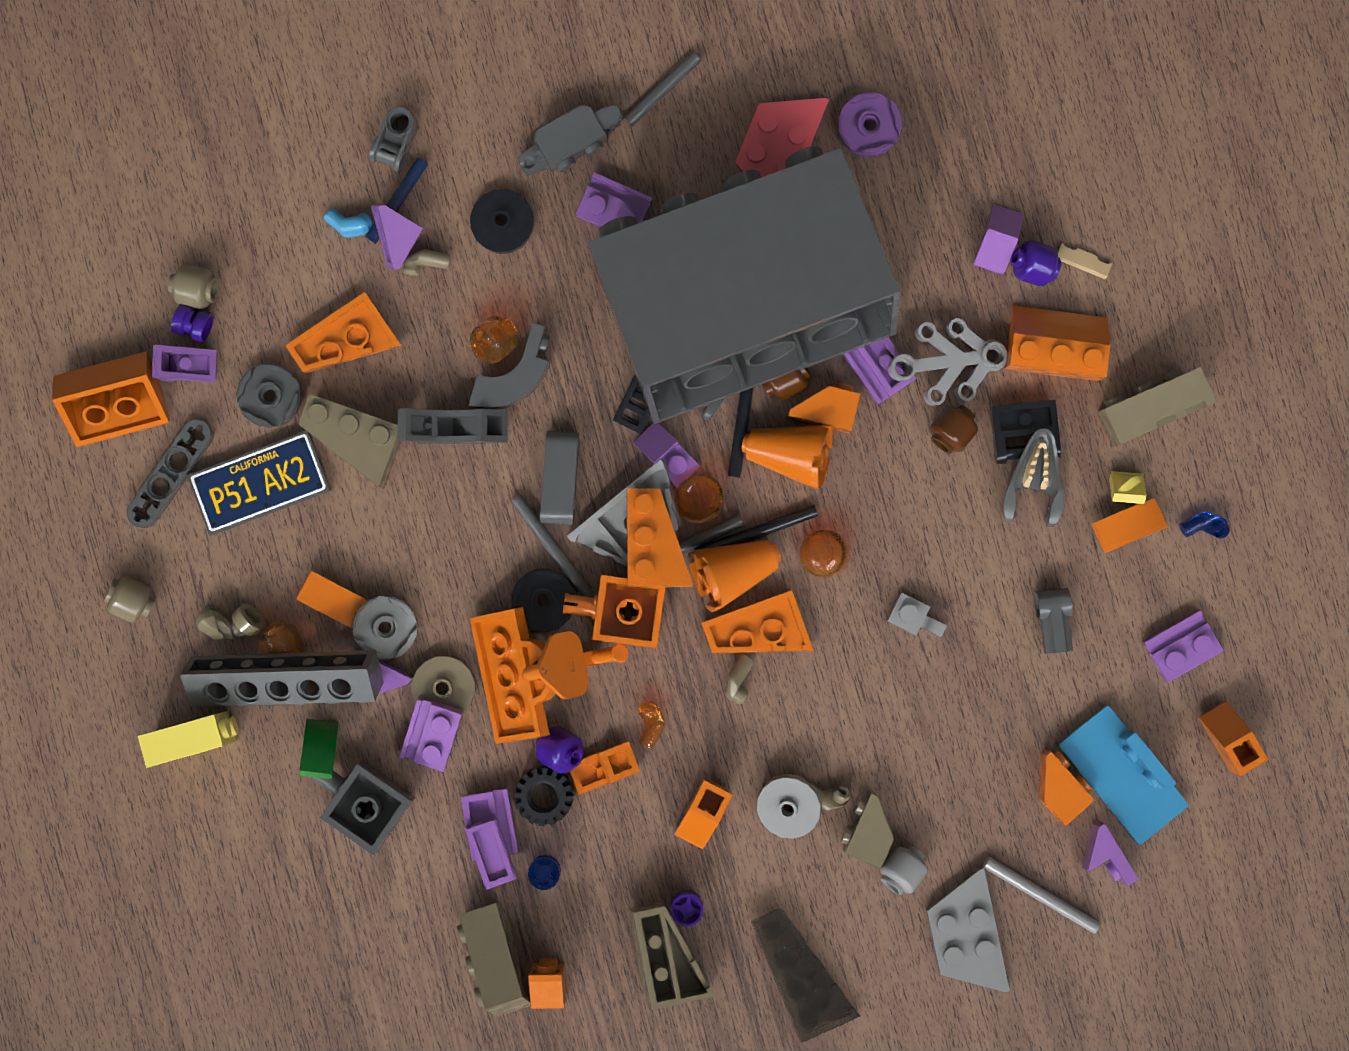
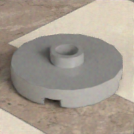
M379 595L368 599L358 608L353 618L352 633L356 644L362 651L376 650L378 660H386L403 655L412 646L417 636V622L414 612L403 600L394 596ZM384 621L389 622V629L386 632H380L378 629L379 624Z
M783 774L773 777L763 787L757 799V812L761 823L769 832L782 838L794 839L805 836L815 828L821 815L822 801L818 790L813 784L811 786L809 782L805 781V778L799 775ZM783 805H791L794 811L787 812Z

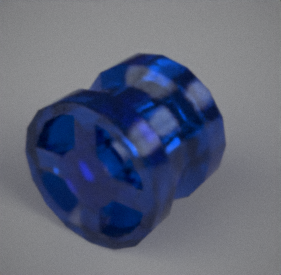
M546 854L536 857L528 869L530 883L540 890H548L554 887L561 875V865L558 860Z

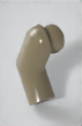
M422 249L406 257L403 263L405 264L403 273L407 276L417 277L422 266L447 269L450 255Z
M740 655L728 674L726 696L729 701L733 700L736 704H742L749 694L746 688L741 687V684L754 665V661L746 655Z
M813 784L819 792L822 810L837 809L849 802L851 792L846 786L839 785L822 791Z

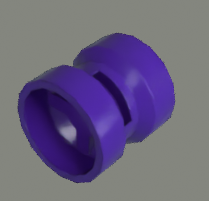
M179 304L172 318L171 332L180 336L187 334L191 336L192 340L204 343L210 334L214 315L205 310L198 312L190 306Z
M692 890L677 892L671 901L673 920L684 927L697 924L703 914V903L700 896Z

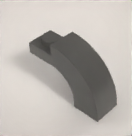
M532 323L523 357L511 372L498 377H487L477 374L469 401L471 408L499 410L511 407L529 397L540 386L550 367L549 361L539 358L540 353L546 354L550 342V336L546 335L547 329L545 326Z
M398 409V442H417V444L508 442L507 410Z

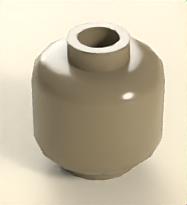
M181 265L175 274L170 275L168 291L172 293L174 301L178 305L182 304L191 308L204 309L210 303L216 301L219 281L217 277H214L209 268Z
M125 575L119 580L113 579L103 602L107 604L109 614L133 623L141 615L148 616L155 600L150 598L151 588L148 584Z

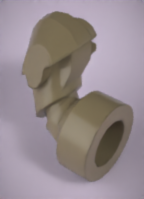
M246 603L241 604L232 613L233 621L224 618L217 612L216 608L211 609L210 606L203 608L196 620L199 631L215 640L223 638L235 640L236 636L242 637L245 635L254 637L265 627L266 623L262 614L255 607Z

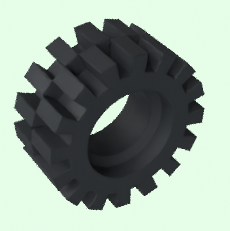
M538 766L537 768H532L522 776L516 786V791L514 792L516 809H519L522 818L525 817L531 824L536 823L539 826H545L547 824L553 825L559 820L561 821L569 812L573 802L574 792L570 784L571 781L564 773H557L548 767ZM546 783L555 789L557 798L551 807L540 808L534 804L532 790L538 784Z

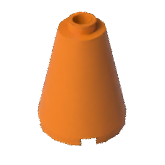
M811 425L753 428L750 434L746 433L744 435L742 452L746 453V458L749 461L811 488L820 489L819 487L822 488L830 464L828 452L829 448L832 449L833 427Z
M768 540L697 549L688 554V557L694 558V562L689 563L693 582L700 597H708L711 603L705 606L711 612L722 609L778 570V562L781 561L778 547L776 544H770Z

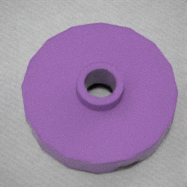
M876 92L861 93L852 97L842 108L838 119V134L843 145L852 153L862 157H877L888 152L897 142L902 129L901 114L896 104ZM866 121H871L874 123L875 129L868 131L864 128L863 124Z

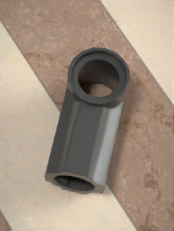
M1069 589L1035 591V611L1041 623L1044 653L1073 651L1069 618L1072 616V600Z

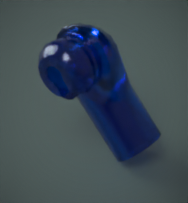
M1208 511L1201 512L1179 524L1180 530L1186 538L1199 531L1219 539L1225 538L1230 533V526L1226 519Z

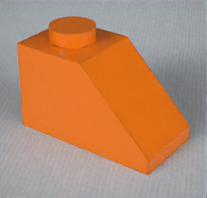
M836 383L835 387L828 386L791 408L787 418L812 425L831 426L833 430L849 434L853 427L861 394L854 392L855 387L851 385Z

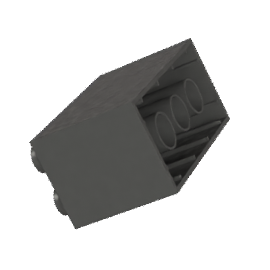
M818 146L801 149L786 159L785 169L761 177L758 170L739 172L723 183L724 192L699 200L695 193L675 196L661 206L660 211L662 215L638 224L632 216L613 219L599 228L598 235L600 238L588 242L602 288L654 424L772 381L792 371L807 368L896 334L900 289L841 148L823 154L822 149Z

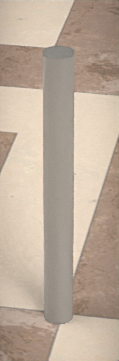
M988 857L984 862V869L1093 934L1098 931L1101 923L993 858Z

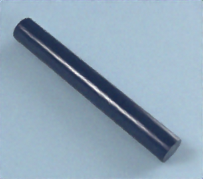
M417 157L386 204L387 207L395 212L399 210L428 166L425 161ZM375 223L365 236L374 244L379 240Z

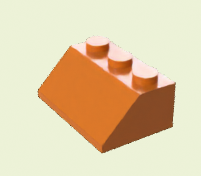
M1013 305L1006 348L1007 360L1004 369L1100 381L1107 377L1111 346L1108 317Z
M147 351L53 376L52 401L76 447L169 423L159 379L152 378L153 363Z

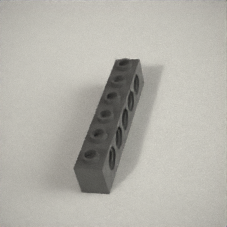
M376 650L191 656L180 674L190 707L204 706L207 708L229 705L242 707L245 705L273 706L276 704L305 705L307 703H368L376 701L384 683Z

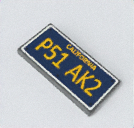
M308 431L187 475L210 536L331 491L312 437Z

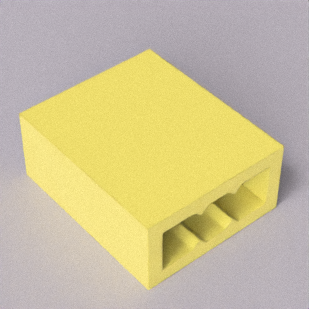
M225 711L140 735L138 740L146 768L237 742L235 735H238V726L234 716L230 717L229 712Z

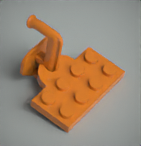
M523 607L470 618L495 744L550 735L543 702L550 700L555 693L564 700L582 696L587 691L589 685L586 667L614 661L622 663L628 658L627 647L620 643L615 644L613 647L583 653L581 641L572 631L552 634L548 637L546 643L539 639H530Z

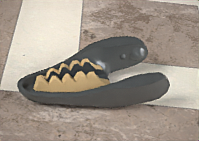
M1038 429L1035 431L1020 457L1004 498L1006 522H1012L1017 516L1015 511L1016 491L1019 489L1041 490L1048 494L1047 514L1044 516V522L1047 527H1054L1061 517L1064 508L1063 486L1055 439L1052 432L1048 429Z

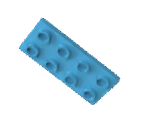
M1104 706L1058 744L1071 763L1139 845L1143 844L1188 807L1187 801L1174 787L1177 784L1138 734L1128 730L1109 706Z

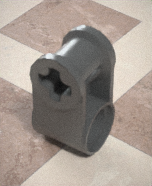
M394 107L388 111L380 132L372 144L369 161L373 163L379 161L394 167V171L397 173L402 171L418 130L417 121L409 110L404 107ZM399 117H407L409 119V125L403 131H396L394 129V123Z

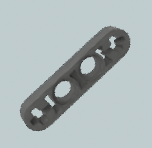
M191 420L184 425L127 509V517L132 525L139 528H149L160 519L188 478L187 475L191 474L214 439V431L207 422ZM203 427L202 434L205 436L204 440L197 439L191 446L197 449L195 454L190 449L181 446L183 441L186 444L191 443L194 435L191 433L193 428L200 429ZM177 452H184L188 457L187 466L181 470L175 469L172 465V457ZM160 478H165L170 484L169 492L164 496H158L153 490L155 481ZM146 494L151 499L160 502L159 506L151 504L148 508L147 513L150 515L148 520H138L140 514L136 512L137 508H145L150 500L145 499Z

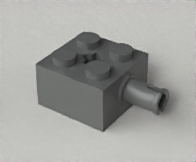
M365 761L358 763L349 777L347 776L346 778H343L335 771H333L332 779L309 778L333 794V800L320 818L372 855L380 850L416 798ZM371 801L374 811L366 814L364 812L366 806L363 803Z

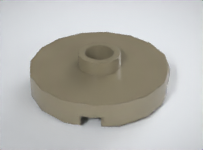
M437 656L425 661L416 670L411 683V694L415 704L418 697L423 696L426 700L432 702L435 700L464 711L471 706L476 690V681L471 669L463 661L451 656ZM440 682L447 683L449 690L446 694H441L438 691L437 686Z

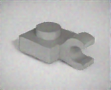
M900 593L887 619V622L915 636L919 629L922 628L938 637H942L947 625L926 616L930 606L904 593Z

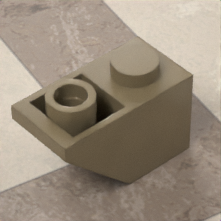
M868 790L866 797L862 795L859 797L854 809V813L857 814L853 826L847 825L840 842L844 844L843 851L846 854L881 869L894 838L878 796Z

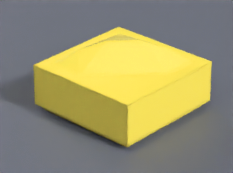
M1111 471L1109 482L1113 502L1145 503L1147 495L1144 474Z

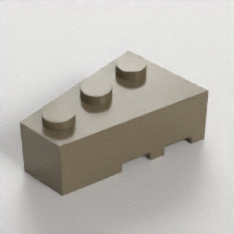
M1202 367L1183 374L1181 369H1178L1163 376L1165 383L1154 387L1151 381L1135 388L1136 395L1126 400L1121 394L1105 401L1104 403L1107 408L1098 411L1113 447L1217 403Z
M309 394L298 424L375 485L384 489L401 443L398 442V425Z
M660 902L628 908L646 1005L651 1010L714 997L715 995L711 987L705 980L666 907Z
M494 903L460 914L461 924L457 925V930L462 944L467 943L470 955L466 956L465 959L470 975H475L478 987L474 988V993L479 1007L484 1006L486 1011L498 1017L531 1006L530 995L526 996L521 977H524L521 966L518 967L513 950L514 944L502 907Z

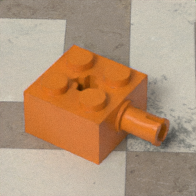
M600 575L598 594H595L594 597L565 593L564 602L577 603V606L564 605L563 614L590 616L591 620H594L591 640L657 648L665 587H627V578ZM627 603H631L632 609L637 610L636 616H631L629 621H625L624 615L619 613L620 608L626 607Z

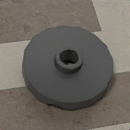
M272 363L262 364L248 370L239 381L236 392L237 402L244 417L256 425L267 428L279 427L291 421L299 411L302 401L301 385L295 375L285 367ZM273 390L276 395L275 399L267 402L265 395L268 391Z

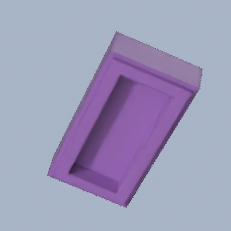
M496 816L464 828L486 890L517 879V874Z

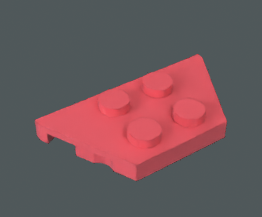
M815 98L759 103L736 159L735 165L741 172L758 170L761 177L785 169V161L789 156L801 149L811 147L829 99Z

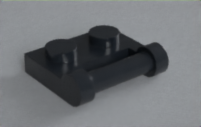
M1056 400L990 407L996 464H1006L1007 460L1020 459L1026 445L1006 447L1005 438L1033 435L1038 429H1048L1052 432L1058 458L1061 457Z

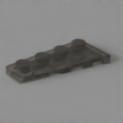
M781 908L751 920L800 1042L804 1043L860 1017L859 1013L850 1004L843 991L828 974L821 961L815 956L806 944L807 942Z

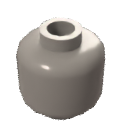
M899 846L895 847L885 859L881 869H879L883 885L897 895L913 893L928 873V868L923 862L925 859L924 854L913 846H909L907 849Z

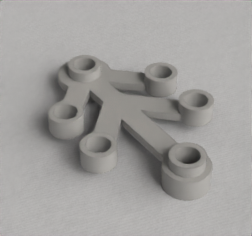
M960 318L949 320L945 325L946 334L950 338L960 337L974 350L973 352L964 353L938 333L932 323L924 322L916 327L915 337L920 342H929L942 352L944 356L913 359L910 355L900 354L889 361L888 372L893 379L904 381L913 377L916 372L947 368L936 385L929 387L924 393L925 402L930 406H936L945 401L946 392L964 367L977 364L967 381L959 383L954 389V395L957 400L961 402L970 401L975 397L976 389L989 371H998L1006 364L1007 350L1005 346L998 340H982L967 328L965 321ZM953 323H957L960 326L958 334L952 331ZM923 327H927L930 331L928 338H925L921 333ZM988 350L994 353L995 358L992 362L987 359L986 354ZM898 362L904 366L902 374H899L895 369ZM963 386L969 389L967 398L961 394ZM933 390L939 394L937 402L931 399V392Z

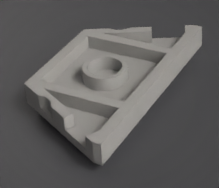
M663 458L567 535L568 539L588 546L594 552L603 556H609L627 567V488L660 489L674 531H676L680 527L666 462Z
M983 867L977 868L974 874L960 885L957 884L948 891L946 896L941 900H937L926 909L938 971L940 975L1002 992H1009L1010 989L985 869Z

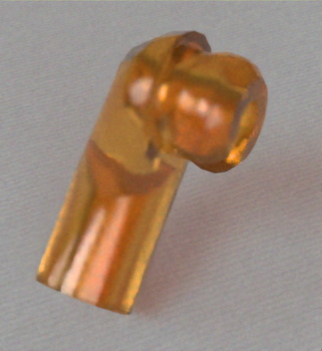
M644 701L639 705L638 713L642 716L646 729L639 743L653 750L666 722L660 707L655 702Z

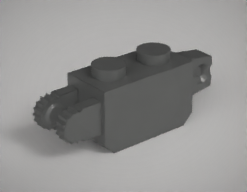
M611 104V106L604 107L593 113L591 107L580 105L537 129L534 138L536 144L517 158L522 170L527 177L550 169L551 172L556 170L564 172L572 168L576 164L575 160L585 154L590 157L604 149L603 144L607 142L606 135L614 131L618 126H621L623 119L621 109H619V106L616 107Z

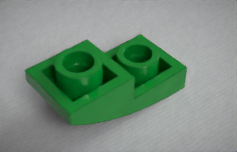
M306 718L299 776L332 779L339 722Z

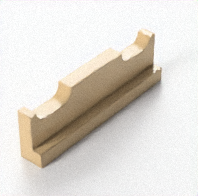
M1063 242L1060 245L1058 257L1061 259V262L1100 278H1107L1112 266L1111 262L1109 264L1098 260V256L1079 248L1076 250L1067 248Z

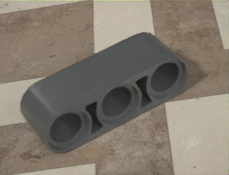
M547 431L540 523L573 525L579 433Z

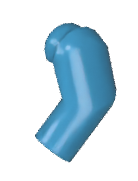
M334 207L323 218L337 232L347 238L363 236L373 225L372 218L366 213L345 218Z

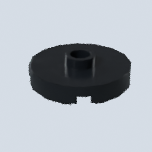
M507 189L493 190L482 195L474 204L470 215V227L476 241L482 247L496 254H508L521 249L527 243L534 229V217L528 202L518 193ZM499 216H506L507 223L499 226L496 224V219Z
M536 569L526 573L516 582L512 592L511 607L512 609L523 607L528 629L535 632H551L561 628L570 619L572 614H563V606H575V603L564 602L565 593L575 594L571 583L561 573L551 569ZM541 594L547 595L550 599L549 604L545 607L540 606L537 602V598Z

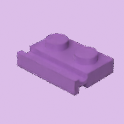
M594 172L575 215L598 227L613 219L624 216L634 217L638 224L644 221L653 198Z
M889 337L842 354L876 405L916 379L913 376L904 381H897L889 375V361L893 357L900 355ZM898 362L895 369L899 374H902L904 366Z
M1201 610L1193 612L1142 642L1166 683L1171 682L1224 651L1209 624L1203 618Z
M419 696L399 757L403 759L406 757L412 759L415 763L444 772L464 710L435 700L432 702L424 699L423 696Z
M508 788L461 796L466 827L496 816L509 854L519 852ZM469 843V848H470V853H471V859H472V861H475V857H474V855H473V852H472V849H471V846H470V843Z

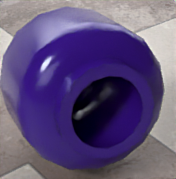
M1029 240L1013 251L1010 264L1013 266L1014 275L1018 280L1035 286H1045L1049 282L1054 281L1058 276L1061 268V259L1058 257L1056 249L1052 246Z
M561 726L548 728L550 735L537 738V759L557 773L565 774L572 771L580 764L583 758L584 746L581 738Z

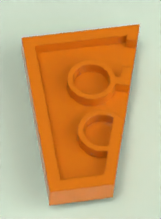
M363 292L285 346L302 372L308 373L401 347L402 345L367 293Z
M627 488V587H693L660 489Z
M792 590L701 622L712 653L814 651Z

